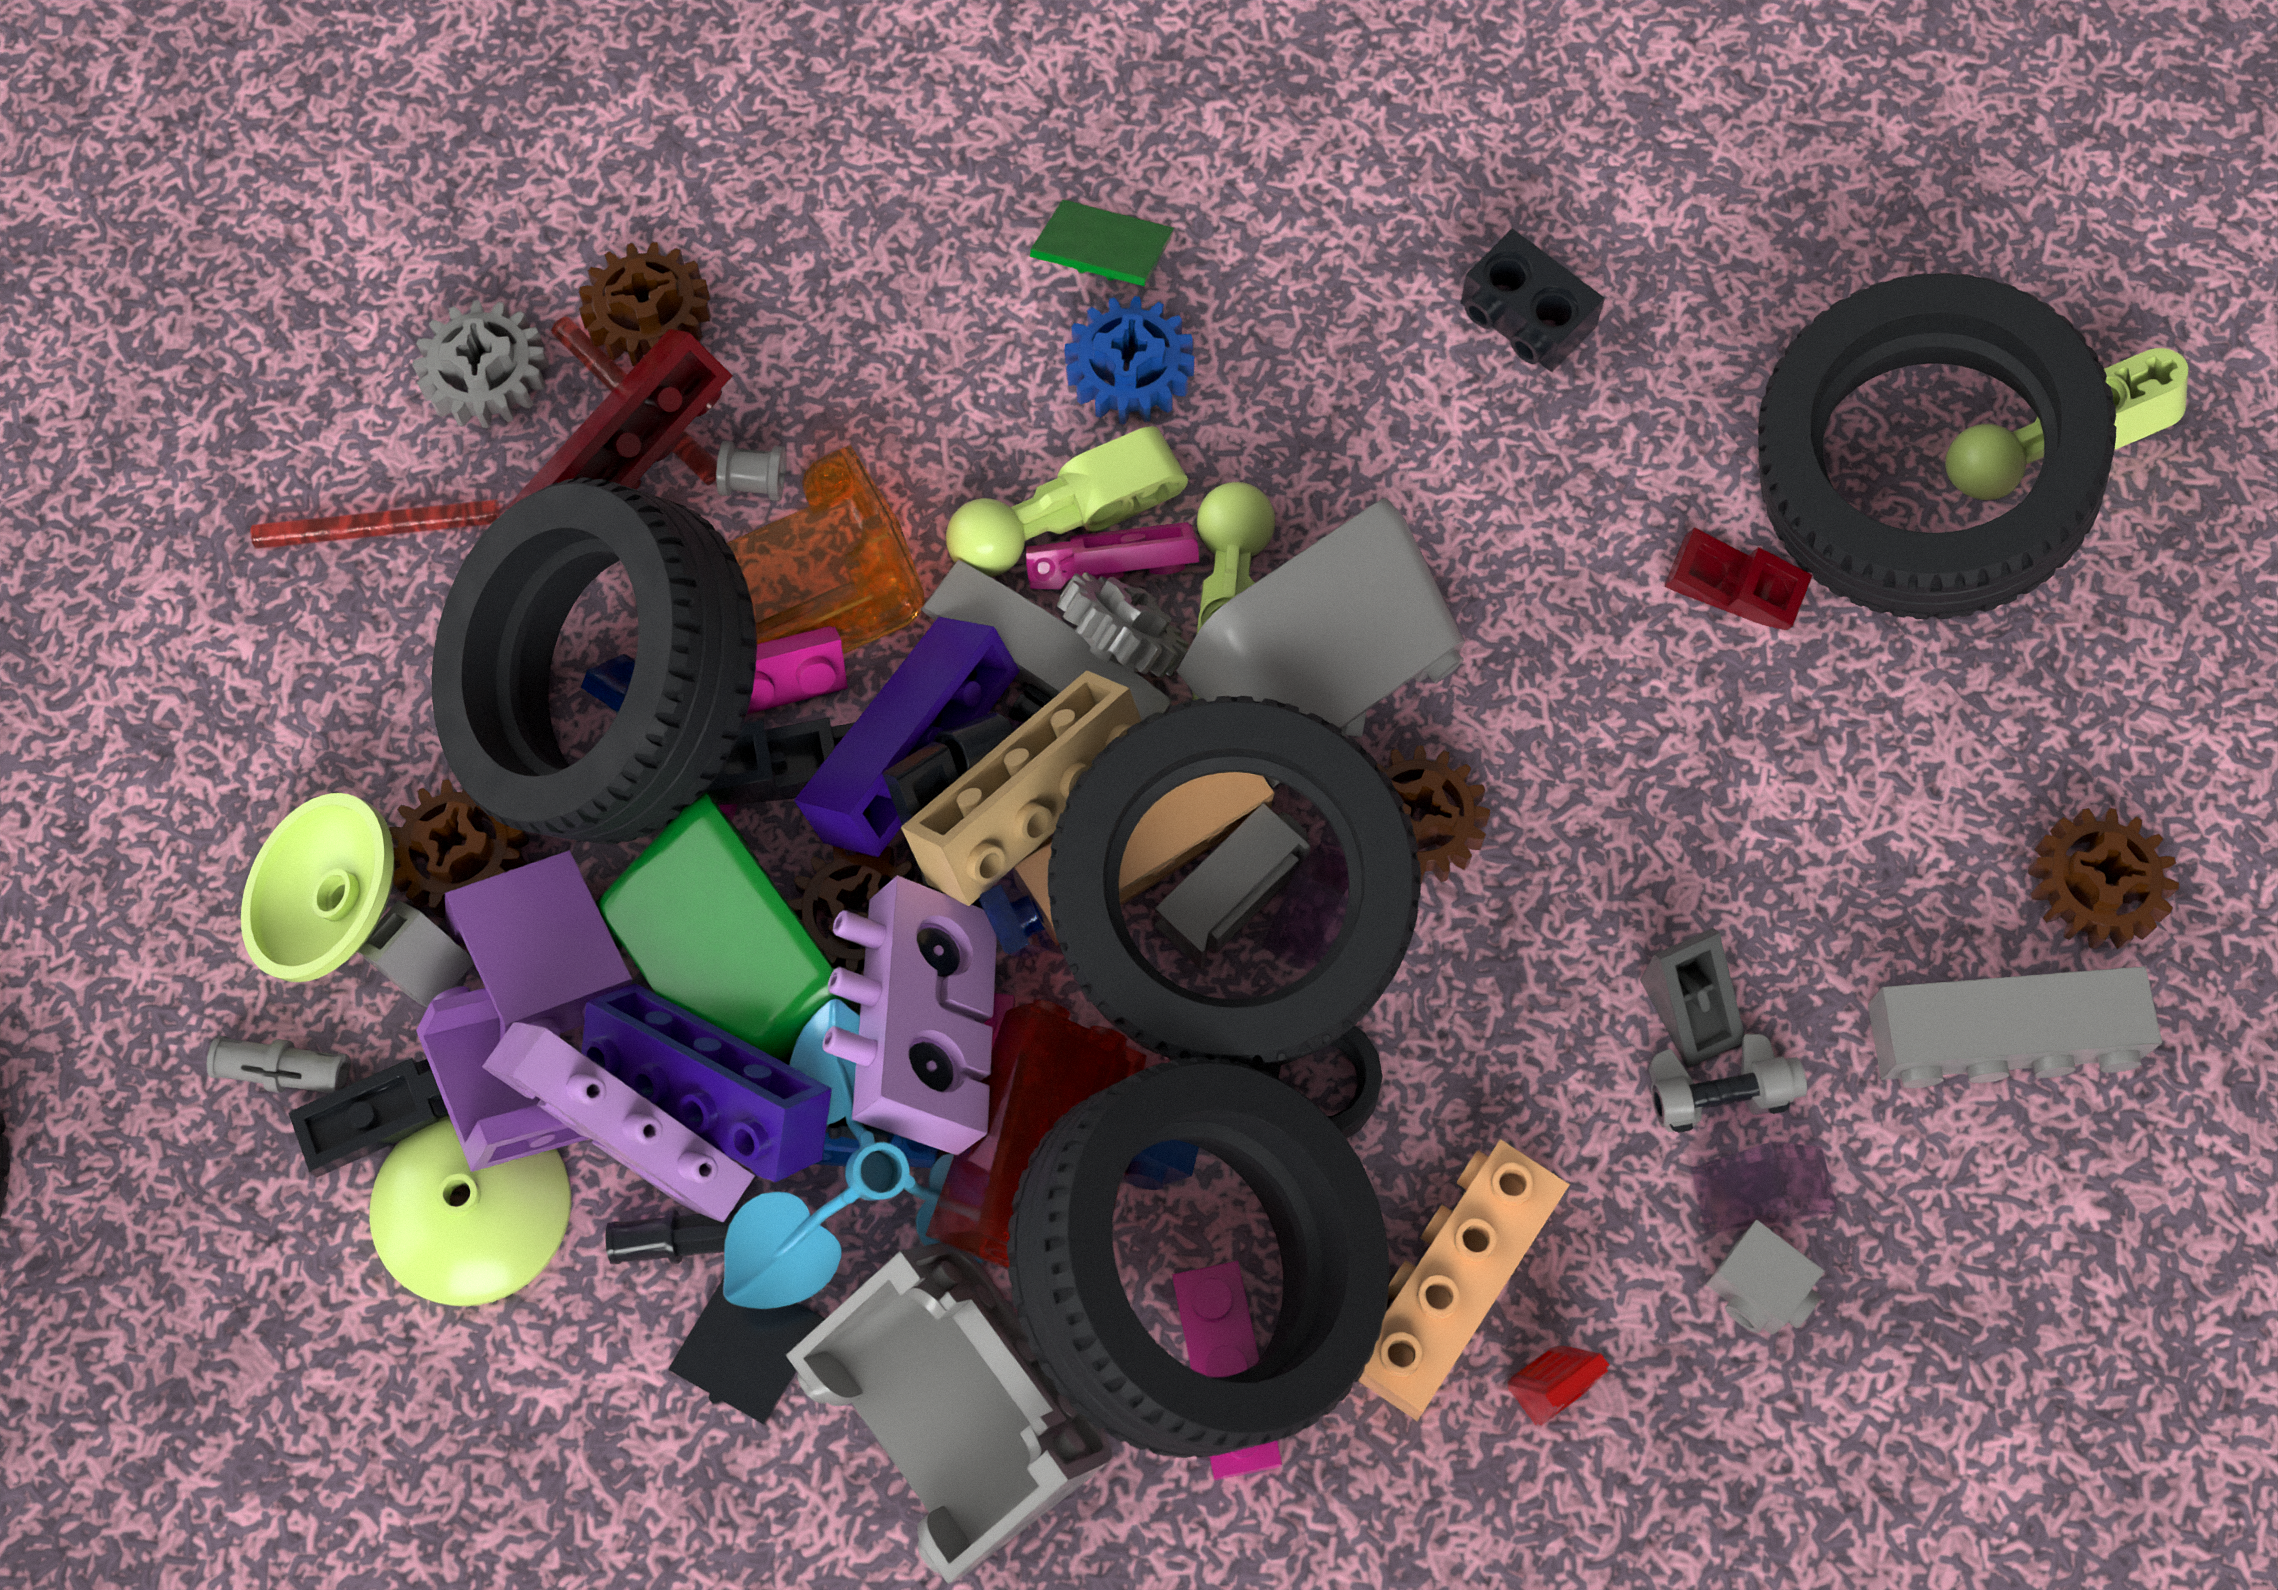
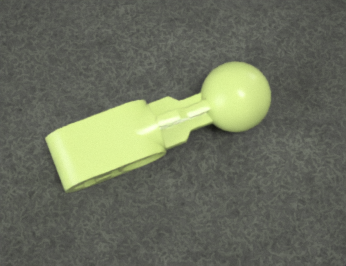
M2154 348L2104 369L2107 375L2106 383L2111 386L2116 409V420L2114 423L2117 427L2115 450L2170 427L2183 417L2186 410L2188 364L2178 352L2166 348ZM2037 417L2035 423L2014 432L1996 424H1979L1967 428L1953 440L1948 448L1945 466L1949 479L1961 492L1976 499L1995 500L2008 495L2021 482L2026 464L2044 457V436L2041 422Z
M1154 426L1140 428L1072 458L1060 469L1057 479L1038 486L1034 497L1012 507L1001 501L989 498L976 499L964 504L953 514L947 526V549L954 562L959 559L985 575L995 577L1007 572L1017 563L1023 552L1026 540L1047 531L1061 535L1082 526L1089 532L1102 531L1179 495L1186 487L1188 478L1159 428Z
M1243 482L1222 484L1209 492L1199 507L1197 515L1198 533L1207 549L1214 554L1213 574L1202 583L1197 634L1213 613L1255 583L1250 578L1251 558L1264 550L1273 536L1275 530L1273 506L1268 497L1251 484ZM1192 691V700L1199 699Z

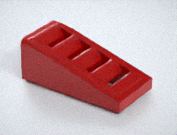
M1555 1346L1511 1376L1507 1386L1533 1423L1542 1426L1587 1393L1609 1371L1607 1369L1609 1363L1601 1353L1570 1346Z

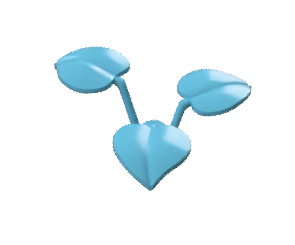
M839 999L827 1002L805 1025L797 1039L789 1066L832 1088L827 1125L846 1117L849 1129L859 1141L860 1148L850 1156L845 1168V1178L849 1187L820 1207L812 1215H810L806 1204L799 1197L787 1192L762 1193L742 1205L729 1224L724 1246L723 1294L727 1301L732 1304L757 1309L778 1308L803 1301L822 1290L837 1271L842 1252L838 1239L830 1231L819 1225L859 1197L870 1201L884 1200L896 1196L905 1189L913 1196L926 1200L919 1208L915 1222L917 1234L922 1244L926 1246L945 1241L953 1242L971 1254L978 1263L983 1262L978 1256V1241L982 1234L994 1229L1004 1233L1007 1239H1010L1008 1232L1009 1218L1013 1216L1012 1203L1015 1192L1019 1187L1009 1175L1002 1178L997 1176L984 1156L972 1152H962L958 1156L952 1153L942 1155L931 1167L929 1188L917 1183L909 1175L907 1158L899 1148L889 1143H875L873 1134L867 1131L861 1122L852 1119L856 1063L826 1053L823 1050L824 1036L833 1026L859 1035L860 1015Z

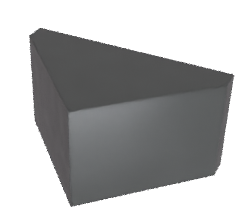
M1711 928L1655 953L1640 981L1685 1065L1690 1068L1742 1044L1745 1033L1720 933L1716 929Z

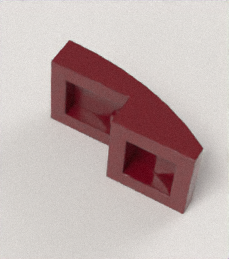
M1694 527L1684 536L1664 587L1755 623L1787 631L1793 627L1813 575L1760 547L1747 555Z

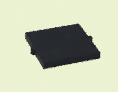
M723 1277L668 1370L709 1393V1400L712 1404L719 1405L725 1402L765 1426L797 1372L786 1355L819 1326L825 1318L799 1303L769 1309L748 1308L732 1304L727 1301L723 1294Z

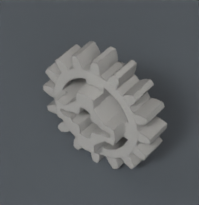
M476 300L472 303L470 314L462 315L453 306L449 308V315L452 321L446 325L436 320H432L429 323L435 337L433 340L427 338L417 340L416 345L422 358L413 360V368L420 379L417 384L426 401H431L440 417H444L452 412L458 426L464 427L469 422L471 416H477L482 427L489 428L493 414L500 413L502 418L510 422L514 420L511 407L516 403L529 409L533 406L528 390L529 388L535 390L544 389L546 383L540 370L548 368L549 361L544 352V344L537 328H530L523 312L519 311L510 317L502 302H497L491 313L484 312L480 301ZM465 388L468 391V393L459 391L457 389Z
M1084 572L1082 576L1075 573L1059 597L1060 600L1057 606L1065 611L1064 619L1078 625L1075 632L1082 636L1090 645L1089 651L1106 663L1111 661L1125 666L1132 672L1139 670L1143 674H1147L1150 670L1159 678H1163L1165 674L1169 676L1173 674L1187 653L1188 642L1180 638L1182 632L1169 625L1171 617L1164 613L1155 603L1156 598L1140 587L1137 589L1121 583L1114 577H1109L1107 580L1101 576L1097 580L1088 572Z

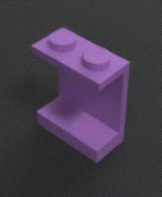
M570 850L445 893L446 926L455 943L461 944L465 942L500 1018V1041L514 1021L546 1028L559 1037L563 1032L584 1025L587 1001L631 985L632 978Z
M455 987L433 998L416 1031L471 1172L589 1139L579 1135L537 1105L541 1100L539 1097L535 1096L534 1099L526 1098L482 1067L500 1042V1018L486 988L470 991L469 987Z

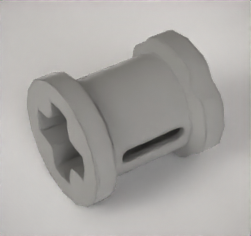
M723 441L719 449L716 474L719 496H730L732 491L768 494L770 500L781 501L787 469L785 447L774 446L771 451L736 448L735 444L731 441Z

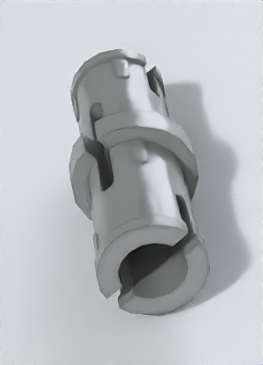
M218 1036V1038L212 1041L207 1056V1072L211 1078L218 1079L221 1077L262 1083L264 1089L277 1093L284 1092L286 1087L333 1093L346 1086L351 1067L350 1057L347 1054L340 1053L338 1055L297 1049L294 1047V1043L282 1039H276L271 1044H263Z

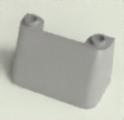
M1384 498L1221 606L1200 628L1176 672L1199 699L1204 698L1207 702L1215 701L1217 696H1252L1254 701L1259 702L1267 698L1299 707V712L1306 715L1312 712L1342 729L1412 678L1420 682L1430 677L1435 684L1443 680L1463 662L1464 658L1458 652L1464 646L1465 640L1405 518L1387 498ZM1264 776L1273 788L1281 783Z
M945 1241L902 1250L897 1253L786 1355L798 1372L797 1378L801 1388L812 1400L820 1404L829 1403L833 1406H844L852 1403L929 1511V1514L918 1523V1551L924 1562L933 1571L941 1574L947 1584L964 1577L1088 1481L1112 1459V1448L1103 1430L1090 1423L1085 1415H1080L1071 1406L1066 1396H1062L1053 1386L1051 1378L1045 1375L1036 1355L1032 1353L1017 1314L973 1256L953 1242Z

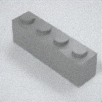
M2146 966L1882 987L1868 1003L1881 1080L1902 1078V1084L1905 1088H1923L1937 1085L1944 1081L1943 1075L1962 1073L1968 1074V1079L1971 1083L1994 1082L2009 1077V1070L2033 1068L2035 1077L2051 1078L2074 1072L2076 1064L2099 1063L2101 1072H2123L2140 1067L2142 1065L2141 1059L2162 1044Z

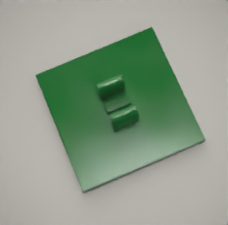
M1063 199L1030 250V257L1075 268L1081 274L1090 272L1106 276L1108 281L1117 279L1145 286L1171 240L1174 227Z

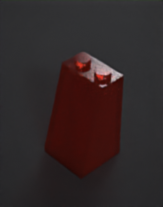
M1035 999L1032 1003L1006 1010L991 1051L990 1075L980 1082L990 1086L988 1133L958 1156L954 1155L925 1236L1008 1270L1007 1241L1010 1239L1008 1226L1009 1218L1013 1216L1012 1203L1015 1192L1019 1189L1018 1182L1022 1172L1028 1169V1160L1034 1149L1039 1146V1141L1046 1132L1054 1128V1123L1072 1107L1095 1093L1143 1070L1147 1055L1126 1046L1127 1037L1113 1029L1096 1025L1088 1029L1069 1020L1070 1011L1050 1001Z

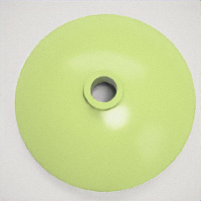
M330 793L321 795L307 801L292 811L270 834L258 853L249 873L241 907V929L244 944L249 956L259 969L284 981H311L341 966L369 939L378 925L389 900L395 865L389 827L381 813L373 805L350 794Z
M447 1115L440 1118L438 1122L401 1140L383 1163L375 1180L370 1201V1228L375 1248L392 1276L404 1287L427 1300L450 1306H475L497 1301L529 1284L542 1272L556 1254L566 1233L570 1218L571 1187L569 1176L557 1149L471 1172L450 1116ZM460 1186H469L470 1196L467 1202L458 1207L451 1206L450 1196L452 1192Z

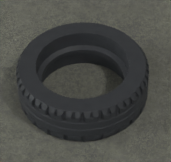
M1951 273L1914 274V276L1897 277L1891 281L1870 285L1867 289H1860L1852 293L1850 297L1837 301L1830 306L1829 310L1822 311L1814 318V322L1805 326L1797 334V338L1791 341L1785 349V356L1779 359L1775 365L1773 374L1766 385V395L1762 398L1758 421L1760 486L1763 501L1767 505V515L1777 537L1785 541L1786 551L1797 561V564L1804 571L1813 573V579L1820 585L1829 588L1830 592L1839 597H1848L1851 603L1860 607L1865 606L1871 611L1878 613L1890 612L1896 617L1905 618L1909 616L1914 617V619L1925 620L1929 617H1937L1938 619H1951L1953 616L1965 617L1973 615L1975 611L1986 612L1996 609L1999 605H2006L2017 600L2019 594L2030 593L2039 584L2050 579L2054 575L2056 568L2063 567L2071 559L2072 555L2077 552L2084 541V535L2089 533L2094 525L2102 505L2115 450L2117 427L2114 425L2116 409L2113 402L2112 389L2106 383L2107 375L2103 365H2100L2097 354L2093 348L2085 344L2086 338L2081 332L2075 330L2073 324L2066 317L2057 314L2052 306L2046 302L2038 301V297L2028 292L2020 291L2015 286L2007 283H1998L1994 279L1985 277L1980 278L1961 273L1956 275ZM1919 364L1962 366L1980 371L2003 382L2029 404L2039 418L2043 430V464L2038 478L2026 498L2016 507L1998 518L1969 529L1953 532L1926 533L1903 530L1883 524L1859 512L1835 491L1827 474L1823 456L1824 435L1831 413L1857 387L1883 373Z
M591 478L569 479L548 485L519 500L488 527L467 555L448 593L436 634L431 676L434 720L444 756L463 789L474 803L480 806L482 811L494 817L496 821L521 831L596 844H618L621 841L629 842L639 837L643 838L657 829L666 826L683 811L686 805H691L707 790L720 773L740 735L749 708L756 672L757 634L753 603L740 565L730 546L727 545L723 536L714 529L708 520L684 505L618 483ZM621 560L633 587L638 612L639 632L635 667L626 697L610 728L591 751L570 766L558 746L550 718L548 690L552 657L561 628L578 597L601 572Z
M1217 696L1215 701L1207 702L1204 698L1171 706L1169 712L1163 714L1156 712L1141 722L1135 723L1127 729L1126 735L1121 738L1116 737L1102 752H1099L1091 761L1092 766L1089 770L1083 771L1076 781L1075 786L1065 801L1066 807L1063 813L1059 815L1051 843L1052 853L1048 863V896L1050 898L1051 918L1062 953L1078 984L1098 1011L1113 1026L1126 1034L1128 1038L1157 1055L1160 1054L1169 1058V1060L1190 1059L1193 1057H1205L1209 1060L1221 1058L1228 1059L1232 1063L1237 1061L1248 1064L1254 1069H1267L1296 1061L1299 1058L1311 1055L1325 1048L1363 1019L1380 999L1405 957L1417 921L1418 902L1421 893L1420 861H1418L1417 857L1418 846L1408 814H1405L1402 807L1403 801L1393 786L1392 781L1386 772H1381L1377 768V761L1362 748V745L1354 738H1347L1341 734L1342 729L1312 712L1306 715L1299 712V707L1288 703L1284 704L1277 700L1264 698L1262 702L1254 701L1252 696ZM1239 772L1265 776L1277 780L1305 796L1319 809L1334 829L1345 855L1348 869L1349 892L1346 914L1341 929L1326 955L1305 976L1291 985L1264 996L1247 999H1222L1201 995L1175 984L1162 975L1148 962L1134 943L1126 927L1119 899V874L1122 857L1127 842L1143 815L1160 798L1176 787L1190 780L1217 773Z
M1205 1057L1176 1059L1166 1064L1160 1063L1143 1069L1078 1103L1054 1123V1128L1046 1132L1039 1141V1146L1032 1152L1028 1160V1169L1022 1172L1018 1182L1019 1189L1015 1192L1012 1203L1013 1216L1009 1218L1008 1232L1010 1239L1007 1241V1255L1009 1258L1008 1274L1012 1285V1298L1018 1312V1320L1022 1331L1027 1336V1343L1032 1353L1036 1355L1043 1372L1047 1377L1051 1378L1053 1386L1062 1396H1066L1071 1406L1080 1415H1085L1090 1423L1098 1429L1104 1428L1111 1437L1120 1442H1127L1130 1446L1140 1450L1149 1449L1153 1454L1176 1458H1189L1193 1456L1197 1458L1211 1457L1295 1435L1317 1423L1321 1416L1329 1414L1337 1407V1403L1344 1400L1350 1393L1353 1383L1358 1382L1364 1372L1365 1365L1369 1363L1374 1353L1376 1341L1379 1340L1389 1290L1388 1243L1379 1201L1359 1157L1333 1121L1308 1097L1280 1078H1275L1270 1073L1261 1069L1255 1070L1248 1064L1237 1061L1232 1063L1228 1059L1221 1058L1213 1060ZM1178 1140L1195 1145L1215 1155L1229 1165L1255 1193L1276 1235L1283 1269V1294L1279 1319L1268 1347L1259 1361L1249 1369L1235 1375L1209 1377L1189 1368L1171 1356L1144 1328L1133 1311L1119 1278L1113 1247V1215L1118 1189L1131 1160L1144 1149L1163 1141Z

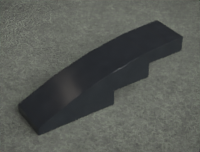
M829 717L766 729L763 720L743 723L740 735L720 773L705 792L718 805L794 799L854 723L832 727Z

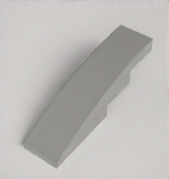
M959 559L920 609L935 621L938 617L994 626L1020 670L1013 681L1020 685L1025 681L1028 684L1031 683L1051 699L1056 697L1087 670L1130 688L1142 720L1156 712L1163 714L1172 702L1171 698L1136 672H1132L1125 666L1111 661L1106 663L1089 651L1090 645L1082 636L1075 632V629L1017 592Z

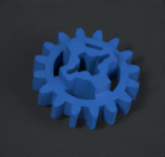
M1134 296L1130 302V307L1121 309L1119 302L1114 297L1109 299V312L1102 314L1097 309L1090 307L1087 310L1088 326L1074 323L1071 327L1072 343L1065 344L1064 349L1065 363L1068 364L1066 366L1067 383L1069 386H1076L1077 401L1081 405L1093 399L1095 400V415L1102 418L1110 409H1113L1118 413L1119 424H1126L1130 412H1138L1145 423L1150 422L1152 407L1157 405L1161 410L1169 413L1173 410L1172 394L1185 397L1188 393V377L1194 376L1195 356L1191 355L1193 354V338L1191 334H1182V318L1179 315L1171 317L1166 321L1164 320V304L1157 302L1149 311L1143 310L1140 296ZM1135 347L1134 359L1130 360L1129 370L1125 371L1124 363L1126 357H1129L1130 348Z

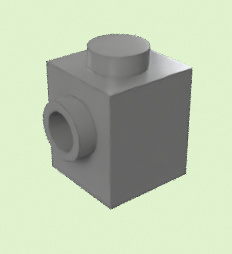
M400 900L379 921L369 939L357 951L406 995L428 1008L430 1002L438 994L463 986L467 978L466 972L474 964L472 957L422 912Z
M1756 1219L1741 1235L1706 1285L1728 1301L1725 1310L1737 1323L1755 1333H1759L1763 1328L1771 1335H1774L1787 1322L1798 1329L1811 1314L1822 1297L1812 1288L1825 1271Z

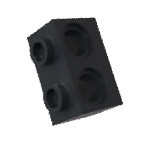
M1512 228L1466 274L1460 303L1464 306L1469 318L1476 325L1484 329L1494 328L1510 341L1512 349L1522 360L1529 364H1536L1538 362L1552 373L1597 327L1605 297ZM1495 286H1509L1512 289H1514V291H1503ZM1541 320H1553L1561 326H1549L1541 322Z

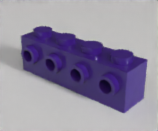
M938 617L794 799V802L823 843L875 857L880 856L902 827L882 773L932 742L940 731L986 715L1020 671L994 626Z
M636 983L587 1001L581 1053L717 1150L750 1168L757 1176L769 1179L775 1183L822 1160L832 1093L831 1087Z

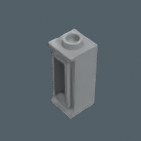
M1263 803L1155 908V913L1161 918L1155 924V928L1202 970L1205 965L1207 951L1210 947L1218 953L1297 875L1298 865L1302 869L1308 865L1310 844L1306 842L1308 840L1307 833L1293 817L1284 812L1277 816Z

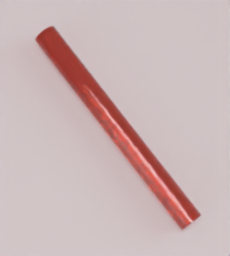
M562 317L554 323L551 333L612 392L627 374L599 346L595 347L591 339L569 317ZM684 430L681 433V441L672 452L709 486L716 480L717 461Z
M497 499L255 524L251 526V540L255 549L489 525L500 516L499 503Z

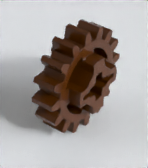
M652 242L648 247L647 253H638L636 246L633 243H629L626 247V257L619 259L609 251L604 254L608 265L605 270L596 267L588 269L587 272L591 285L580 286L579 288L583 304L579 308L584 328L588 329L592 344L595 347L605 344L610 359L615 361L624 352H627L632 366H636L668 329L689 332L697 341L702 339L703 336L699 322L710 321L711 314L708 301L711 299L706 279H701L698 264L695 261L684 264L680 249L674 248L666 256H662L658 242Z
M1417 745L1412 760L1405 761L1403 755L1397 749L1390 751L1389 768L1386 769L1379 763H1377V768L1381 772H1386L1392 781L1393 786L1403 801L1402 807L1405 814H1408L1410 817V815L1415 813L1417 807L1428 811V814L1422 818L1421 822L1410 818L1418 850L1434 844L1441 846L1430 851H1417L1421 869V884L1426 871H1433L1436 878L1442 883L1448 880L1451 862L1465 870L1469 867L1472 858L1469 849L1481 850L1486 834L1479 828L1487 826L1490 809L1476 806L1482 802L1486 790L1483 784L1467 786L1466 782L1471 771V767L1468 764L1460 766L1453 771L1447 767L1450 752L1443 750L1435 761L1426 760L1424 746ZM1412 781V782H1409V783H1406V784H1403V785L1400 784V783H1402V782ZM1443 790L1453 798L1457 807L1449 804Z
M449 779L442 780L441 794L432 797L424 788L419 789L417 793L421 805L415 810L409 806L400 805L397 810L405 820L403 827H389L392 843L398 846L393 848L395 864L393 884L400 892L407 891L406 897L417 909L422 908L429 902V908L440 918L445 916V893L508 872L510 869L527 865L522 854L515 850L529 844L526 833L496 821L494 817L487 815L480 806L474 803L464 789L462 792H457ZM483 817L494 825L496 840L490 839L487 833L483 832L484 826L481 823ZM462 840L466 841L464 846H461ZM451 849L449 855H447V850ZM417 857H423L428 862L426 869L431 874L429 880L420 874Z
M2089 808L2082 809L2073 819V823L2065 817L2060 819L2050 830L2051 835L2046 834L2036 845L2034 850L2041 857L2036 858L2028 867V874L2035 878L2043 879V882L2039 883L2030 895L2033 900L2049 901L2051 907L2043 916L2046 923L2055 921L2060 917L2067 922L2064 938L2070 940L2079 931L2088 933L2089 947L2097 949L2109 935L2115 947L2120 949L2134 939V935L2141 940L2146 938L2157 928L2155 921L2161 922L2171 913L2173 907L2165 899H2169L2179 889V883L2164 877V874L2176 864L2175 857L2170 856L2158 857L2155 849L2160 845L2163 837L2160 834L2152 835L2147 839L2139 834L2142 819L2136 816L2124 826L2118 824L2116 809L2109 808L2099 821H2096L2094 814ZM2090 842L2086 852L2077 850L2072 856L2066 855L2068 849L2073 846ZM2134 900L2140 901L2134 911L2117 915V909L2123 903L2131 904Z
M833 846L834 861L826 864L822 859L816 856L812 857L810 862L815 873L813 878L796 876L794 879L795 887L803 898L787 900V902L836 968L845 967L846 970L861 975V971L864 969L866 948L859 949L863 945L834 934L833 925L837 915L841 911L847 910L848 907L853 910H859L864 902H868L869 905V899L897 875L912 881L915 871L913 864L909 860L894 867L895 856L893 849L886 846L879 857L856 852V855L847 856L843 848ZM915 882L924 886L923 882ZM817 909L823 911L825 916L833 919L828 928L830 935L827 939L817 927ZM864 912L857 913V915L868 919V914Z

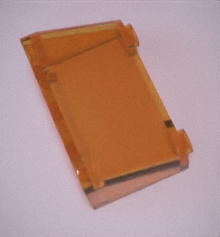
M851 445L821 457L807 469L802 486L809 507L727 542L740 565L748 585L754 608L757 644L831 626L836 628L841 638L843 654H846L904 628L918 617L922 611L920 609L925 603L924 591L899 520Z

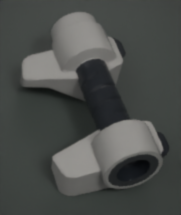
M1762 1034L1744 1035L1742 1039L1741 1074L1737 1076L1695 1084L1671 1049L1656 1054L1649 1065V1073L1652 1080L1651 1094L1655 1114L1660 1125L1665 1127L1668 1132L1675 1131L1680 1133L1691 1131L1700 1122L1702 1109L1709 1108V1106L1716 1107L1722 1104H1732L1735 1101H1744L1753 1115L1769 1112L1777 1114L1787 1111L1790 1107V1102H1793L1794 1098L1806 1096L1807 1093L1806 1076L1800 1060L1797 1057L1785 1059L1782 1056L1775 1058L1769 1039Z

